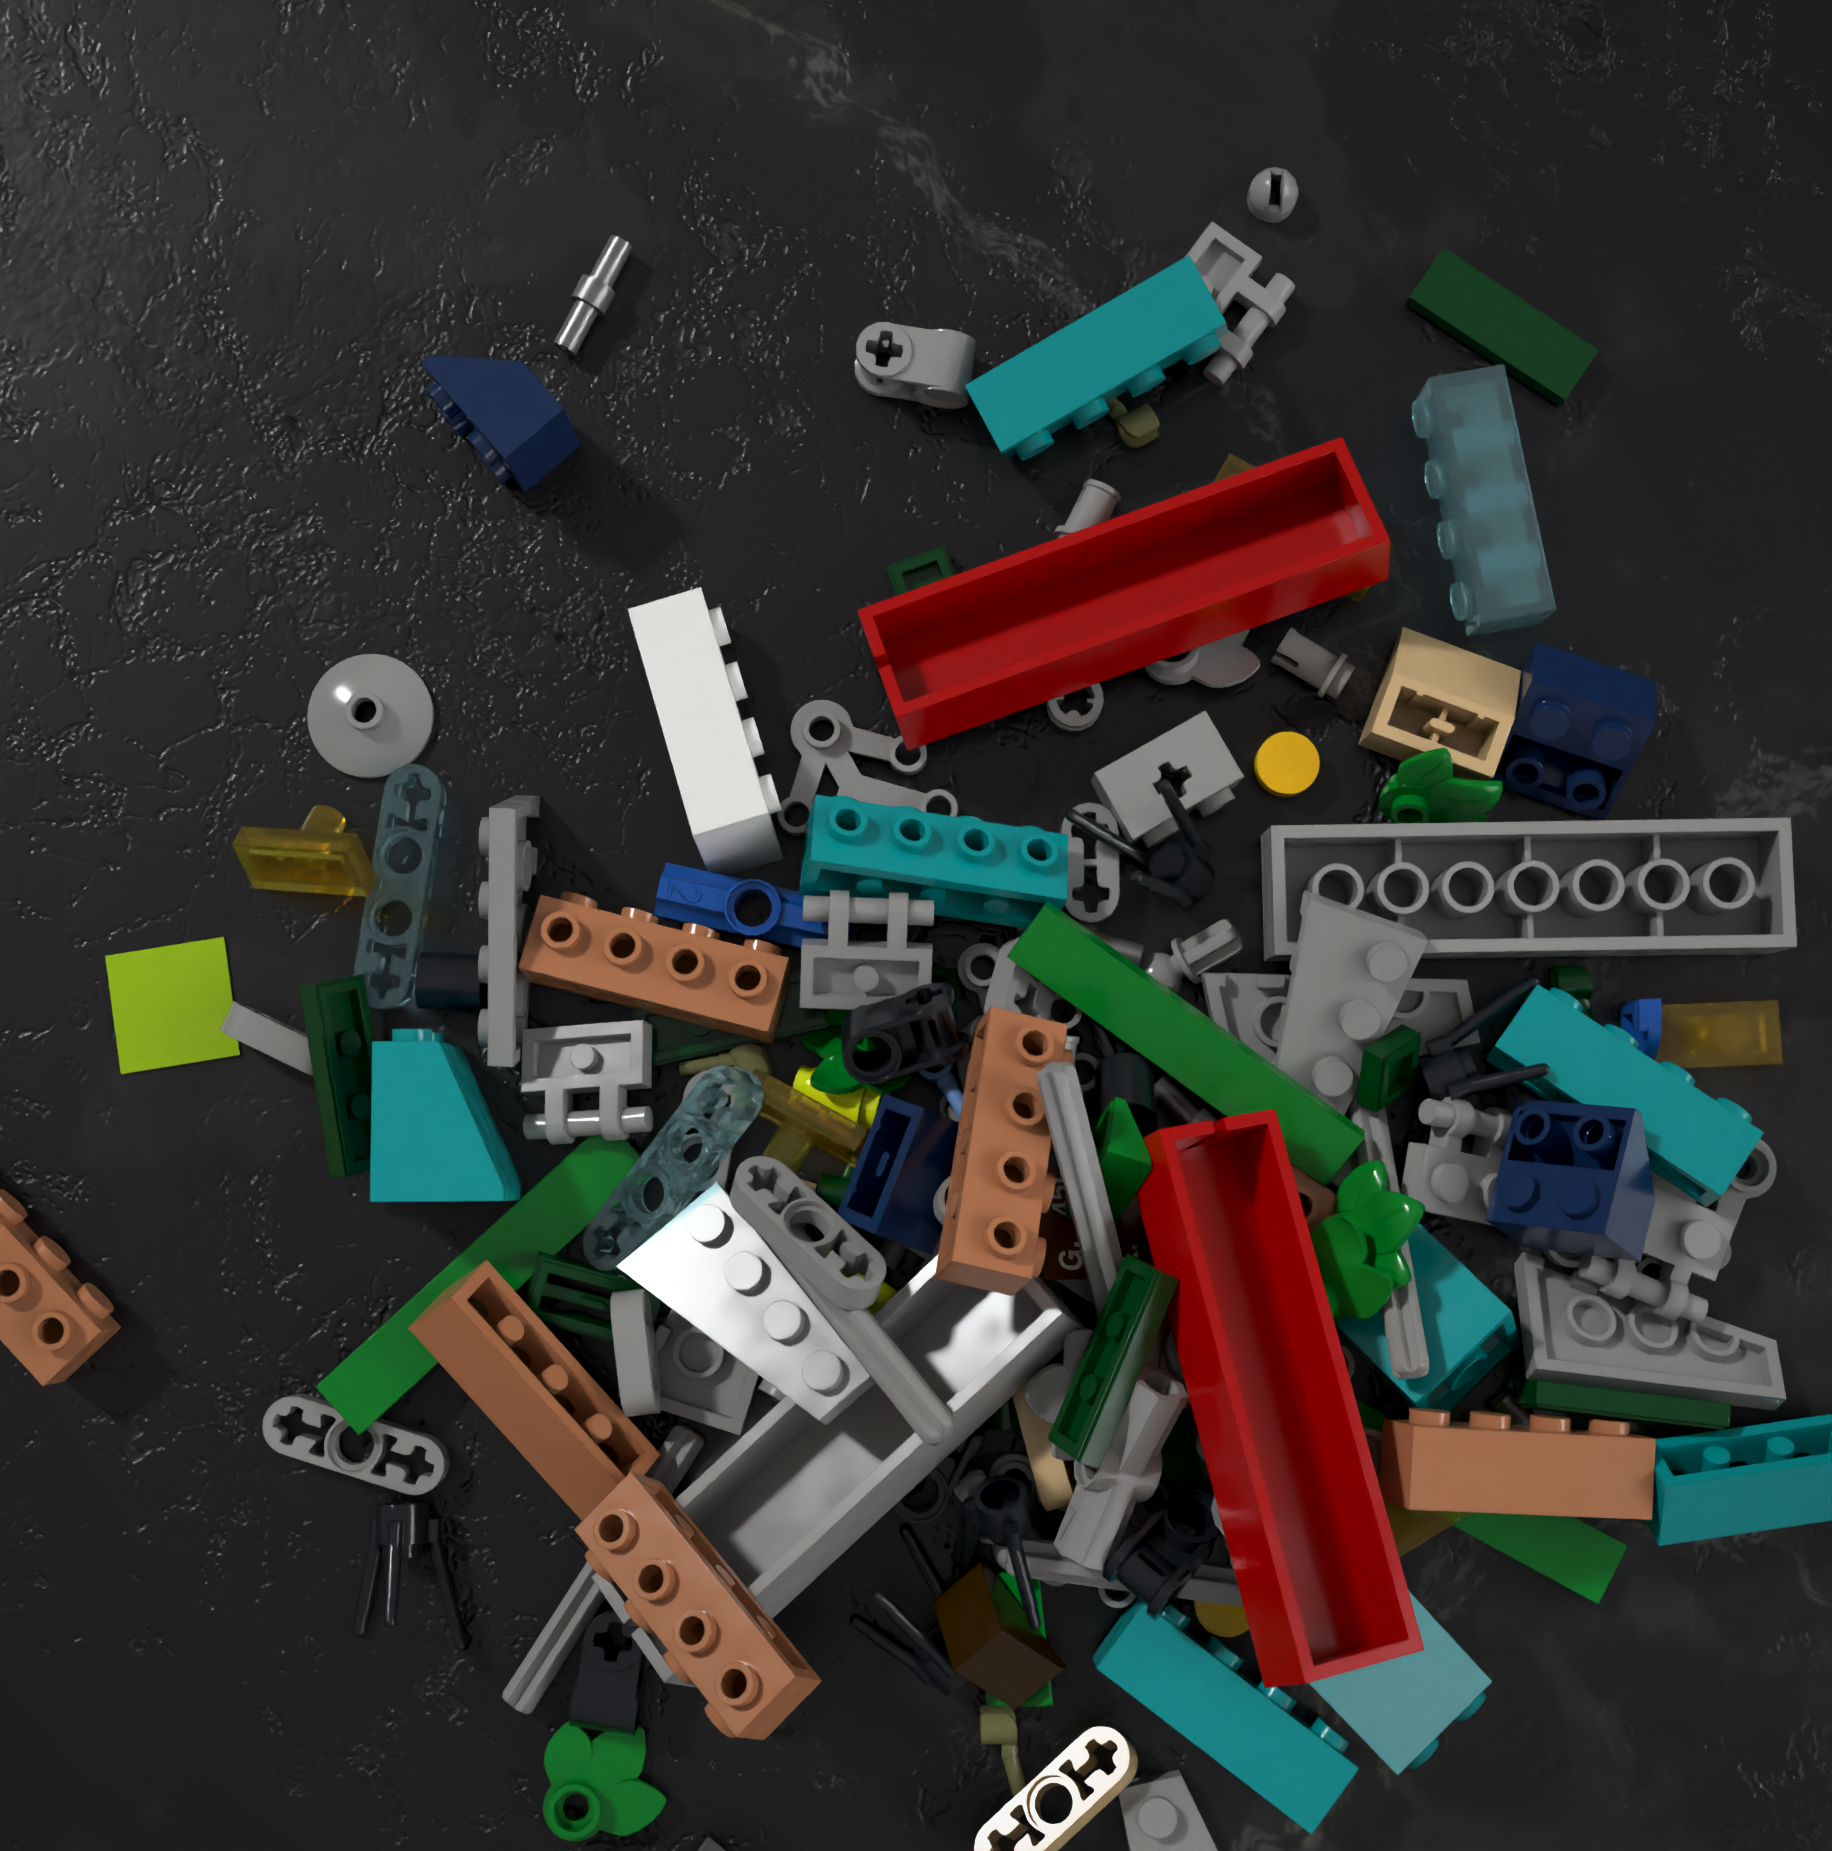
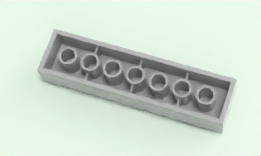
M1791 818L1271 825L1261 835L1264 962L1291 960L1294 942L1298 943L1302 922L1300 907L1304 890L1422 931L1428 939V943L1420 959L1772 954L1797 947Z

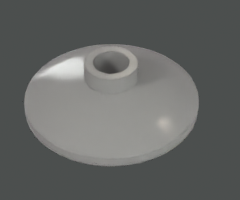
M362 654L337 663L322 676L312 692L308 705L307 721L309 733L316 749L329 764L345 774L358 778L374 779L396 774L408 767L419 757L432 733L434 707L425 683L408 665L386 655ZM363 702H373L376 706L374 718L369 722H358L355 715L357 707Z

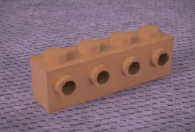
M562 892L560 899L540 895L518 965L519 970L529 982L628 1008L641 1009L655 1013V1015L693 1023L773 1045L793 973L788 957L781 956L782 949L780 947L757 939H745L743 946L719 940L721 934L716 930L693 923H684L682 930L658 925L659 918L640 909L624 907L622 908L621 915L597 909V901L577 893Z
M991 1006L975 1026L934 1279L1013 1296L1032 1278L1039 1276L1046 1254V1239L1038 1237L1041 1213L1045 1214L1051 1205L1055 1189V1175L1047 1173L1050 1150H1054L1036 1075L1049 1062L1072 1063V1050L1065 1049L1067 1024Z
M0 1189V1340L42 1386L63 1382L105 1344L121 1326L110 1315L114 1307L104 1293L90 1283L82 1285L66 1268L71 1263L66 1252L49 1237L42 1236L39 1238L23 1221L28 1216L25 1208L10 1193Z
M487 1260L446 1288L408 1327L414 1336L581 1521L630 1472L645 1475L661 1455L631 1420L625 1417L622 1410Z
M1409 1408V1419L1383 1418L1379 1486L1383 1501L1408 1510L1652 1520L1656 1439L1629 1433L1630 1421L1589 1417L1588 1429L1570 1428L1571 1418L1555 1415L1530 1414L1529 1426L1511 1425V1415L1504 1413L1470 1411V1420L1467 1423L1450 1422L1449 1411L1430 1408Z
M630 1472L574 1529L589 1548L585 1553V1558L589 1565L606 1581L610 1583L615 1581L628 1598L624 1603L627 1614L644 1631L648 1633L654 1632L668 1649L663 1655L666 1664L682 1681L689 1685H696L709 1702L704 1707L706 1715L726 1736L730 1738L739 1737L765 1740L822 1682L816 1672L661 1481Z

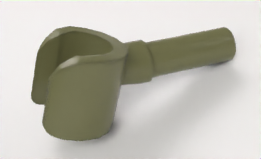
M1116 398L1106 402L1110 409L1108 412L1109 416L1115 421L1117 431L1127 447L1139 448L1159 437L1157 429L1160 423L1148 403H1144L1128 412L1123 403L1119 402Z
M750 1043L742 1044L728 1053L719 1054V1056L679 1061L681 1077L697 1075L706 1070L726 1071L734 1068L741 1085L753 1083L773 1073V1068L765 1049Z
M981 1705V1744H1001V1756L1012 1796L1015 1797L1027 1786L1018 1756L1015 1711L1010 1706Z

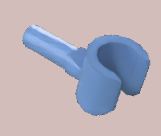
M956 1063L946 1065L943 1070L937 1073H930L925 1069L918 1071L926 1085L939 1088L960 1119L963 1093L955 1078L957 1074Z

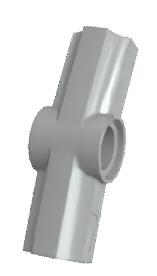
M1143 1365L1100 1468L1097 1469L1082 1464L1076 1459L1074 1461V1476L1077 1485L1053 1544L1061 1555L1074 1560L1083 1567L1102 1571L1119 1547L1136 1502L1147 1501L1154 1494L1159 1484L1163 1463L1161 1449L1189 1398L1183 1384L1168 1376L1162 1369Z

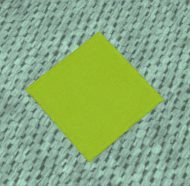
M224 937L105 956L121 1074L240 1055L239 1041L219 1030L233 1003Z

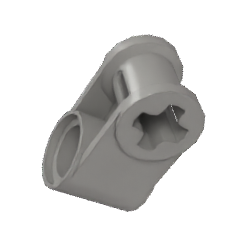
M876 322L867 326L859 335L856 343V360L854 363L855 378L859 386L867 393L878 397L884 396L916 401L936 408H962L969 401V393L965 385L972 380L977 343L970 335L955 330L924 329L890 322ZM887 336L889 341L883 340V337ZM885 352L890 354L888 367L876 365L878 353ZM877 378H878V379H882L883 382H880V383H879V382L877 381Z

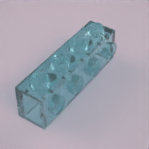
M1501 364L1429 377L1417 396L1418 400L1413 401L1412 419L1417 437H1426L1430 461H1426L1424 469L1425 482L1430 498L1439 499L1443 522L1438 523L1437 538L1441 555L1445 560L1451 559L1456 583H1452L1450 586V601L1453 614L1457 621L1464 620L1467 637L1541 624L1556 611V605L1505 366Z

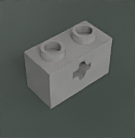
M1205 710L1095 772L1090 783L1103 806L1110 810L1115 817L1121 837L1132 845L1143 840L1146 847L1151 848L1180 831L1162 794L1159 795L1155 789L1161 779V772L1168 779H1173L1180 775L1184 783L1177 792L1179 799L1187 813L1198 809L1202 817L1210 815L1236 799L1231 789L1238 785L1244 775Z

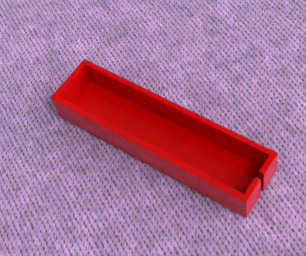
M1343 437L861 608L857 612L906 750L909 751L1388 580L1391 540Z
M1270 1109L1225 1117L1214 1123L1212 1120L1156 1130L1143 1138L1152 1160V1170L1136 1192L1154 1265L1180 1279L1166 1311L1264 1687L1307 1684L1425 1650L1276 1110Z

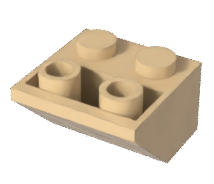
M1402 627L1358 745L1402 762L1429 750L1447 748L1453 760L1454 778L1489 781L1494 777L1515 719L1521 670Z

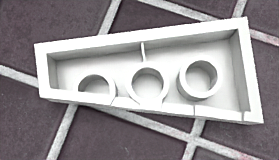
M699 587L629 608V616L689 825L707 871L729 876L784 859L771 814L782 811L771 774L759 777L753 758L765 754L754 717L742 720L736 702L748 698L737 661L725 665L720 646L731 643L721 607L708 610L702 589Z

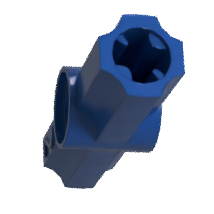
M667 862L665 864L658 886L654 915L660 919L683 924H698L716 931L738 935L744 939H757L797 949L802 948L803 938L828 939L829 922L803 921L804 895L799 894V891L772 886L760 879H740ZM752 894L765 896L772 903V912L769 919L757 927L746 926L737 917V909L740 902Z

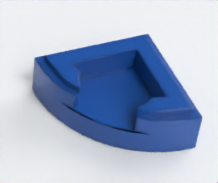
M1661 998L1638 999L1622 1003L1621 1007H1619L1621 1029L1637 1040L1639 1051L1655 1060L1659 1050L1662 1029Z

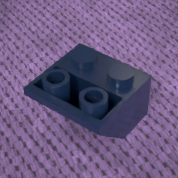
M430 355L421 362L433 382L425 391L438 406V412L461 438L471 432L466 438L479 453L477 456L501 484L511 477L525 493L581 446L565 409L523 361Z
M1535 641L1521 670L1515 719L1494 777L1489 781H1502L1503 788L1597 820H1605L1656 724V682Z
M884 1094L837 1214L852 1225L932 1255L943 1227L934 1215L933 1199L941 1184L951 1176L959 1122Z
M1517 1098L1486 1221L1522 1247L1640 1262L1655 1203L1642 1114L1636 1108Z

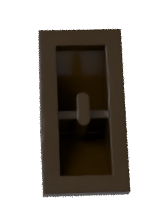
M985 1560L978 1563L933 1601L953 1671L1014 1709L1067 1667L1038 1629L1033 1630L1028 1626L1025 1612Z

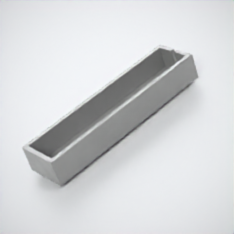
M937 1255L873 1315L957 1420L956 1430L943 1443L935 1447L924 1443L877 1383L828 1425H824L786 1396L675 1499L772 1619L1021 1389L1038 1371L1064 1349L1065 1335L1068 1331L1075 1328H1085L1046 1281L1043 1280L1040 1274L1037 1278H1032L1016 1294L1010 1296L934 1279ZM595 1573L591 1578L622 1623L639 1627L627 1614L624 1603L628 1598L615 1581L610 1583ZM639 1627L631 1634L664 1683L696 1687L695 1684L689 1685L682 1681L669 1668L663 1657L668 1649L654 1632L648 1633Z

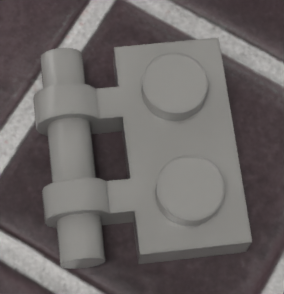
M1212 221L1185 257L1190 255L1222 315L1233 300L1240 303L1247 310V313L1232 332L1228 330V333L1218 338L1222 347L1214 352L1215 356L1203 370L1204 376L1210 382L1222 387L1234 370H1243L1252 358L1253 351L1251 347L1265 328L1274 327L1286 312L1284 303L1294 291L1295 285L1288 277L1280 273H1276L1265 288L1252 280L1250 277L1259 267L1262 256Z
M830 890V896L804 895L803 921L829 922L828 939H802L800 1008L854 1010L859 1006L896 997L916 987L930 984L932 977V943L907 942V925L933 926L934 900L908 899L909 893L889 892V899L850 897V891ZM849 923L888 924L887 941L848 940Z
M644 1020L523 1029L521 1092L530 1097L545 1096V1114H531L524 1117L523 1131L527 1140L548 1139L551 1145L573 1143L576 1137L602 1135L606 1141L627 1140L630 1133L651 1132L653 1128L651 1108L649 1106L628 1107L627 1090L652 1088L651 1024ZM599 1092V1110L574 1111L573 1094Z
M1445 1097L1442 1101L1430 1098L1424 1100L1420 1105L1418 1116L1423 1124L1432 1126L1429 1145L1409 1142L1400 1193L1425 1205V1212L1491 1225L1486 1221V1216L1513 1113L1496 1107H1488L1484 1111L1473 1108L1470 1102L1458 1098L1451 1100L1450 1097ZM1468 1134L1475 1135L1472 1154L1460 1152L1462 1139Z
M1653 1187L1655 1203L1642 1254L1664 1263L1658 1280L1637 1272L1636 1261L1614 1258L1605 1259L1591 1255H1585L1582 1258L1578 1273L1580 1277L1597 1283L1599 1290L1604 1294L1617 1299L1629 1296L1651 1305V1311L1654 1314L1669 1320H1676L1678 1317H1682L1698 1324L1705 1318L1709 1303L1708 1300L1689 1293L1687 1285L1690 1276L1693 1274L1706 1280L1716 1281L1737 1220Z

